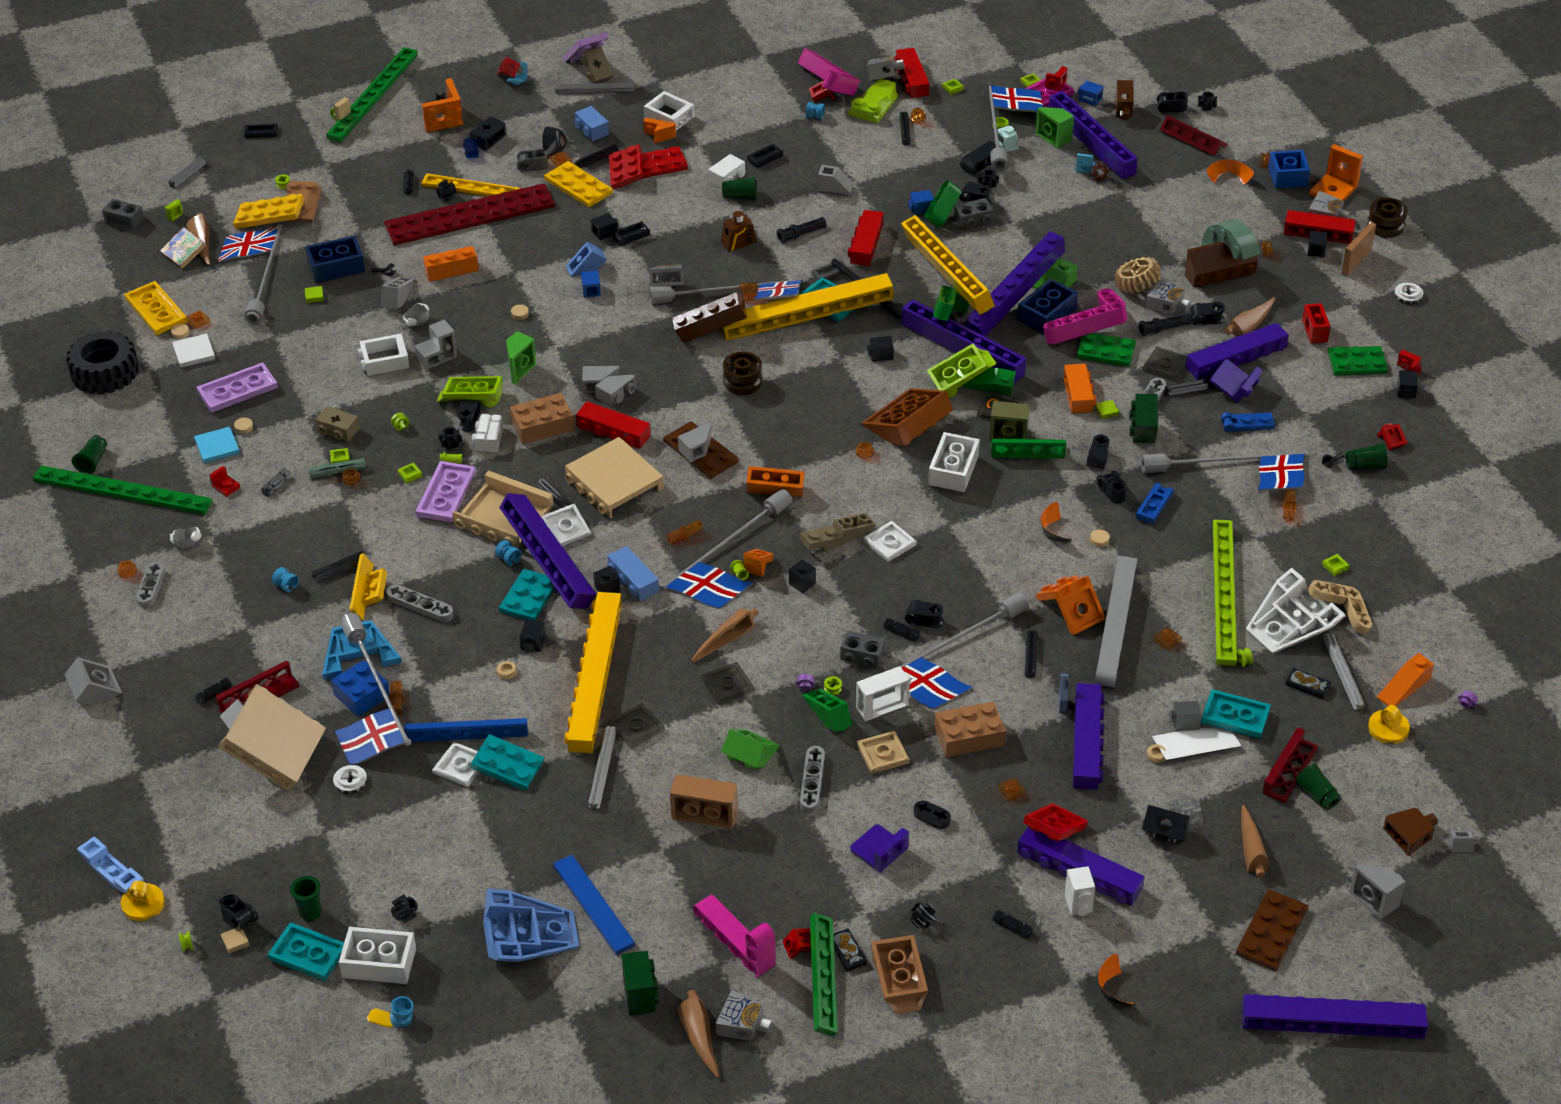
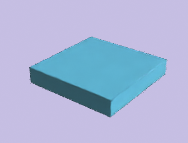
M230 427L194 436L204 463L240 454Z

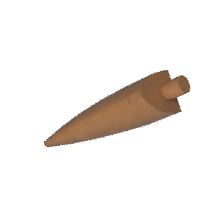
M197 213L195 217L187 222L186 227L189 232L206 244V247L198 254L208 266H211L209 257V227L203 213Z
M1275 297L1258 307L1239 314L1230 322L1225 329V333L1238 337L1254 331L1267 316L1275 301Z
M753 608L751 611L747 609L736 611L711 634L691 661L694 663L749 632L756 626L753 618L759 614L758 610Z
M1242 805L1241 830L1248 873L1256 872L1257 878H1263L1265 872H1269L1266 851L1250 813L1245 805Z
M690 990L687 992L688 999L683 1001L676 1009L679 1019L697 1054L717 1078H720L712 1047L710 1019L705 1004L697 996L695 990Z

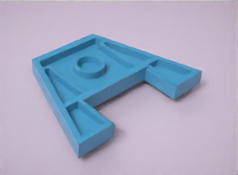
M371 620L362 622L367 632V636L362 643L368 655L379 653L382 667L402 663L400 655ZM342 626L332 628L322 673L323 680L342 674L340 661L364 656L358 643L352 644L348 641Z

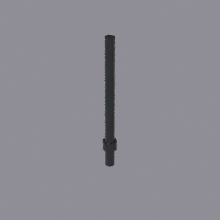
M836 258L831 261L833 266L852 281L861 280L859 276ZM893 301L881 302L887 311L893 312L902 319V310L898 308L896 303Z

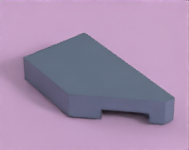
M1061 674L1059 713H1066L1068 709V674Z

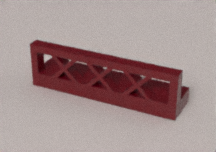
M1168 115L1160 128L1161 131L1214 156L1217 155L1221 146L1225 148L1228 145Z
M286 660L216 695L219 712L221 714L225 712L237 699L245 704L249 697V692L256 684L266 688L278 698L299 688L298 681L292 675L290 663ZM285 669L284 674L277 676L280 671ZM267 679L264 684L259 685L262 680ZM249 688L246 693L241 694L244 689ZM231 697L228 702L223 704L222 700Z
M1297 727L1265 779L1262 794L1286 803L1297 785L1295 784L1297 776L1309 765L1319 747L1314 743L1304 740V729ZM1303 745L1312 750L1310 753L1301 754L1299 748ZM1300 759L1303 765L1293 768L1291 761ZM1292 773L1294 780L1285 781L1283 774ZM1284 787L1286 793L1282 796L1273 792L1274 789Z

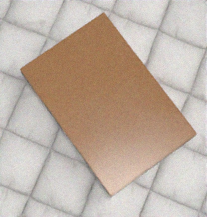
M1369 223L1346 247L1342 275L1348 276L1372 250L1376 224Z

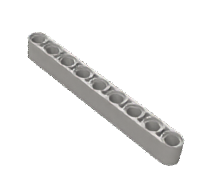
M1118 556L1095 677V684H1100L1104 687L1115 688L1138 558Z

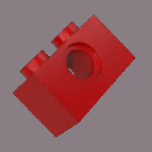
M1322 303L1305 304L1302 323L1310 343L1328 342L1331 325Z

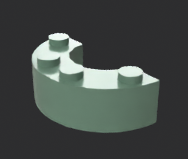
M1228 219L1208 227L1202 238L1201 246L1217 242L1225 243L1231 250L1234 259L1245 260L1261 254L1257 240L1251 230L1237 219Z

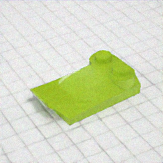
M878 79L860 98H856L851 102L848 115L878 123L898 98L895 82Z
M973 343L931 367L927 372L936 388L947 391L949 398L956 395L958 387L994 366L996 362L988 351L977 348Z
M502 376L449 377L445 388L440 392L436 402L454 400L480 401L487 408L494 407L502 395Z

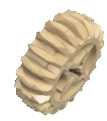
M1150 257L1136 258L1130 262H1125V265H1121L1120 269H1117L1114 274L1116 286L1121 292L1126 294L1145 291V289L1151 288L1152 285H1156V282L1160 280V265L1154 258Z

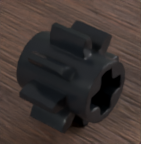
M1210 91L1203 92L1202 96H1198V107L1207 111L1212 110L1213 107L1216 108L1217 96H1214V93Z
M986 169L978 176V183L990 188L997 187L999 176L996 175L994 170Z
M447 180L438 183L439 187L436 188V193L439 199L447 201L455 198L454 194L457 191L453 182L448 183Z
M447 427L442 430L443 434L439 435V442H441L442 447L449 449L459 447L458 442H462V435L459 433V429Z
M405 894L392 901L394 906L391 908V914L397 921L403 920L406 923L417 916L415 911H417L418 905L414 898L410 896L406 898Z
M928 901L925 904L922 902L916 903L909 912L912 915L910 917L911 923L917 929L921 925L924 928H928L936 919L934 915L936 912L935 908Z

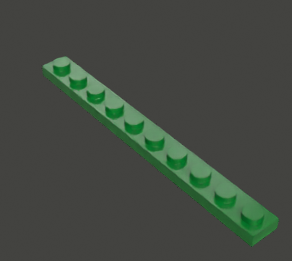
M403 47L350 106L351 113L338 120L326 133L327 139L341 143L416 59L418 50Z
M43 465L39 467L33 476L34 482L203 515L206 514L212 504V498Z

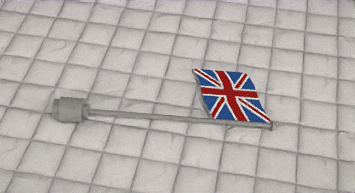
M281 223L275 227L227 236L218 263L232 259L270 253L257 299L250 300L245 310V320L251 325L260 322L263 316L265 306L260 301L281 229L284 228Z

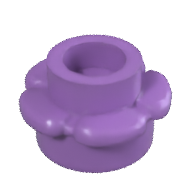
M801 674L798 676L795 684L800 690H811V687L813 688L815 685L814 677L809 674Z
M1464 691L1462 695H1458L1461 706L1467 709L1476 707L1478 698L1474 693Z

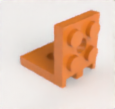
M452 78L445 79L447 99L422 104L426 133L464 125L460 106L461 99ZM440 113L443 114L442 117L436 118V116H437L438 114H440Z
M1333 144L1330 147L1326 174L1310 190L1309 195L1316 197L1318 192L1321 191L1344 202L1358 187L1363 155Z
M1065 576L1056 580L1057 583L1054 585L1048 584L1041 587V591L1035 594L1039 601L1057 600L1072 635L1106 619L1089 576ZM1080 603L1085 609L1083 614H1080L1078 611Z

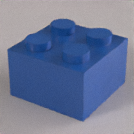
M1303 150L1270 152L1268 169L1275 188L1308 186L1310 167Z
M364 660L331 680L334 696L357 717L385 700L368 663ZM377 672L378 677L389 698L390 692L388 681Z

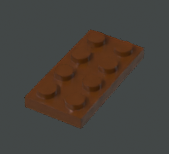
M690 421L663 437V442L689 462L678 450V436L698 426ZM711 437L706 456L691 462V464L708 478L712 479L737 464L739 458Z
M1268 889L1237 947L1235 955L1277 972L1308 911L1309 905Z

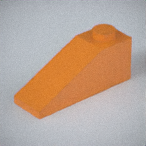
M1417 653L1402 666L1379 693L1377 699L1387 706H1397L1431 679L1434 663L1420 653Z

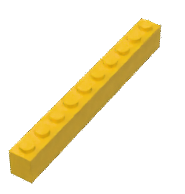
M916 215L901 223L907 239L980 315L995 306L989 290Z
M885 273L797 295L796 297L746 308V319L721 329L725 339L730 340L829 316L833 313L894 299L893 285L888 274Z
M597 592L596 600L592 602V611L594 612L589 616L590 628L586 630V640L588 641L587 643L584 642L583 654L585 655L580 659V669L582 670L577 674L578 687L574 688L575 702L571 703L572 717H568L569 732H565L564 743L568 744V752L593 753L622 607L621 593Z

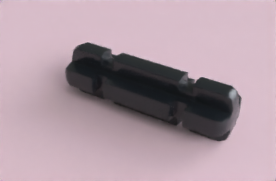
M407 169L404 173L403 192L411 194L414 185V171Z
M286 468L282 469L268 484L261 488L262 494L270 496L273 490L276 491L285 482L284 480H288L291 477V472Z
M886 618L883 623L884 629L893 630L892 632L906 638L908 636L910 640L917 641L920 637L919 630L911 629L910 626L898 621L895 623L893 619Z
M228 678L220 680V683L217 682L203 690V693L199 692L194 696L195 701L199 705L206 703L207 699L211 700L216 695L222 693L223 690L226 691L232 688L231 681Z
M996 910L992 919L998 924L1003 923L1002 926L1017 934L1020 932V935L1025 938H1029L1032 935V926L1028 924L1023 925L1022 921L1008 914L1006 916V913L1001 910Z

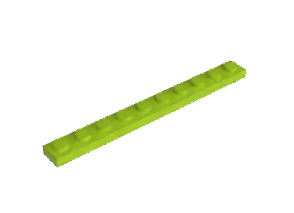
M1213 520L1216 665L1236 666L1232 521Z

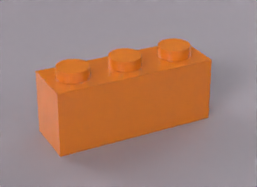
M473 246L423 256L424 269L429 282L479 271L477 254Z
M1086 364L1064 365L1063 378L1071 413L1093 412V406H1096L1097 401L1096 395H1093V383H1090L1091 372L1087 371Z
M748 466L747 493L773 495L780 489H785L793 497H803L805 471Z

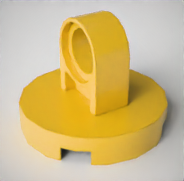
M1389 705L1385 709L1372 714L1369 718L1368 728L1371 736L1381 743L1398 744L1407 738L1410 725L1396 706Z
M133 881L129 891L122 896L120 905L128 919L146 921L154 915L157 916L162 911L165 899L162 890L158 886L143 881Z

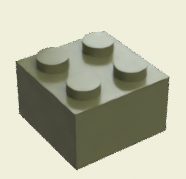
M993 401L989 442L992 439H1027L1030 404Z

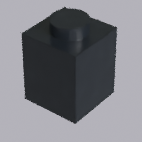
M609 213L591 219L592 233L599 240L611 237L612 232L618 228L617 220Z
M1310 231L1307 256L1325 257L1327 232Z
M891 336L870 338V345H867V355L871 356L872 362L894 359V346Z
M1399 370L1397 397L1416 398L1418 372Z
M803 559L789 569V585L801 593H805L816 584V568Z
M611 566L593 572L594 587L597 592H621L620 577Z
M525 620L519 636L521 649L528 652H540L546 636L545 623Z

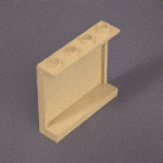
M620 437L565 466L566 481L569 484H573L580 494H584L590 504H595L600 513L606 514L609 518H612V510L643 492L651 488L656 489L658 492L664 489V476Z
M488 471L485 474V485L461 513L452 512L454 525L460 529L464 528L472 531L475 535L480 534L488 537L491 541L501 542L507 540L513 547L519 549L524 542L499 508L507 493L526 495L540 516L548 514L554 507L553 494Z
M256 684L249 692V697L218 747L284 789L290 790L297 783L326 728L318 721L303 714L302 711L287 704L283 699L276 697L266 688Z

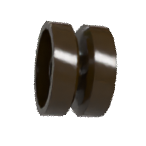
M1378 198L1370 205L1367 225L1371 222L1376 224L1375 235L1384 238L1399 236L1405 228V220L1408 213L1407 206L1395 198Z
M744 351L732 353L723 361V385L726 390L737 395H748L760 389L762 385V361L757 355Z

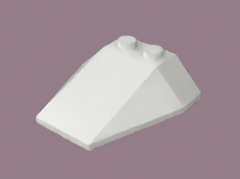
M1291 568L1277 579L1246 627V630L1270 652L1276 653L1331 629L1345 617V614L1332 602L1327 605L1323 600L1313 598L1308 593L1305 579Z

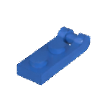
M1225 412L1221 415L1225 432L1275 428L1272 413L1231 415V413Z
M1155 483L1136 512V519L1154 524L1169 499L1173 496L1174 489L1170 487L1164 488L1162 484Z

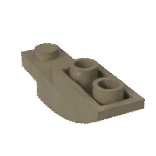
M865 512L834 519L832 526L801 532L799 539L808 550L820 548L823 552H826L863 536L875 527V523Z

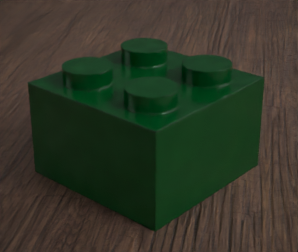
M1135 394V399L1131 400L1129 437H1133V443H1155L1158 431V394Z
M648 950L621 954L629 1015L655 1012V1004L659 1003L657 978L654 973V960L649 959Z

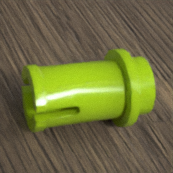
M443 452V454H440L439 462L462 464V454H446V452Z
M741 560L732 562L730 566L732 573L736 574L739 580H746L749 572L745 569L744 562Z

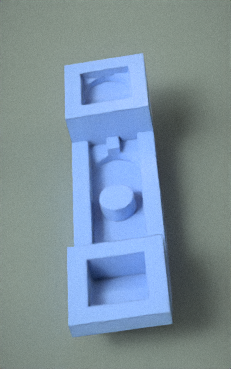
M96 837L91 838L77 848L84 860L111 886L123 893L129 891L133 881H144L143 877L132 868L127 869L108 853L107 847Z

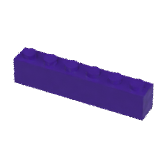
M1274 323L1187 355L1186 368L1197 380L1208 378L1217 371L1226 359L1238 367L1242 363L1254 361L1262 356H1268L1270 353L1278 350H1284L1288 344L1289 334L1278 323Z
M1076 684L1073 788L1098 790V783L1103 782V770H1099V767H1103V754H1100V751H1103L1104 739H1100V736L1104 734V723H1100V720H1104V708H1101V705H1104L1105 693H1101L1100 684Z
M1028 826L1018 840L1017 853L1021 857L1038 862L1044 868H1051L1063 877H1067L1068 869L1088 866L1097 892L1102 895L1107 894L1115 898L1119 903H1126L1132 906L1143 889L1145 876L1065 839L1053 841L1047 837L1048 835L1042 832H1035Z

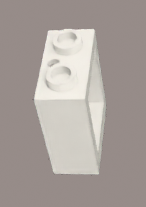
M663 91L644 106V118L676 123V130H678L694 117V104ZM666 105L677 110V112L671 116L659 109Z
M402 333L359 341L360 349H357L362 371L366 370L367 376L410 368ZM392 349H397L398 355L373 360L368 358V354Z
M899 666L857 682L856 708L865 722L909 706V684H911V679L908 673H904ZM895 687V692L873 699V695Z

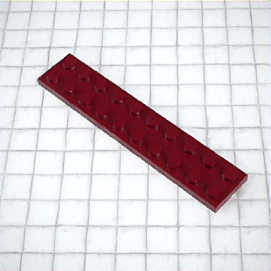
M545 183L393 218L384 221V226L393 246L554 208L555 203Z

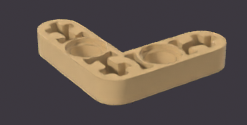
M1314 580L1308 587V593L1315 599L1344 604L1350 623L1356 632L1366 634L1372 627L1368 611L1357 589L1320 580Z

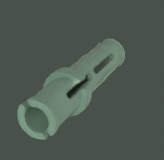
M364 458L334 464L325 463L322 466L308 467L310 479L323 476L328 478L335 474L366 470Z

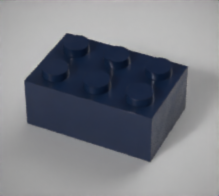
M356 236L305 246L308 265L315 283L365 272L363 254Z
M1050 278L1018 304L1017 320L1045 334L1043 327L1045 323L1069 316L1077 309L1078 292Z

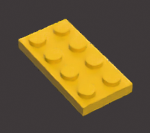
M569 161L544 175V180L587 207H591L613 193V188Z
M291 194L285 197L244 202L239 206L233 222L234 228L240 229L298 219L304 197L302 194Z
M156 281L124 294L125 300L156 336L171 330L177 324L188 322L185 314Z

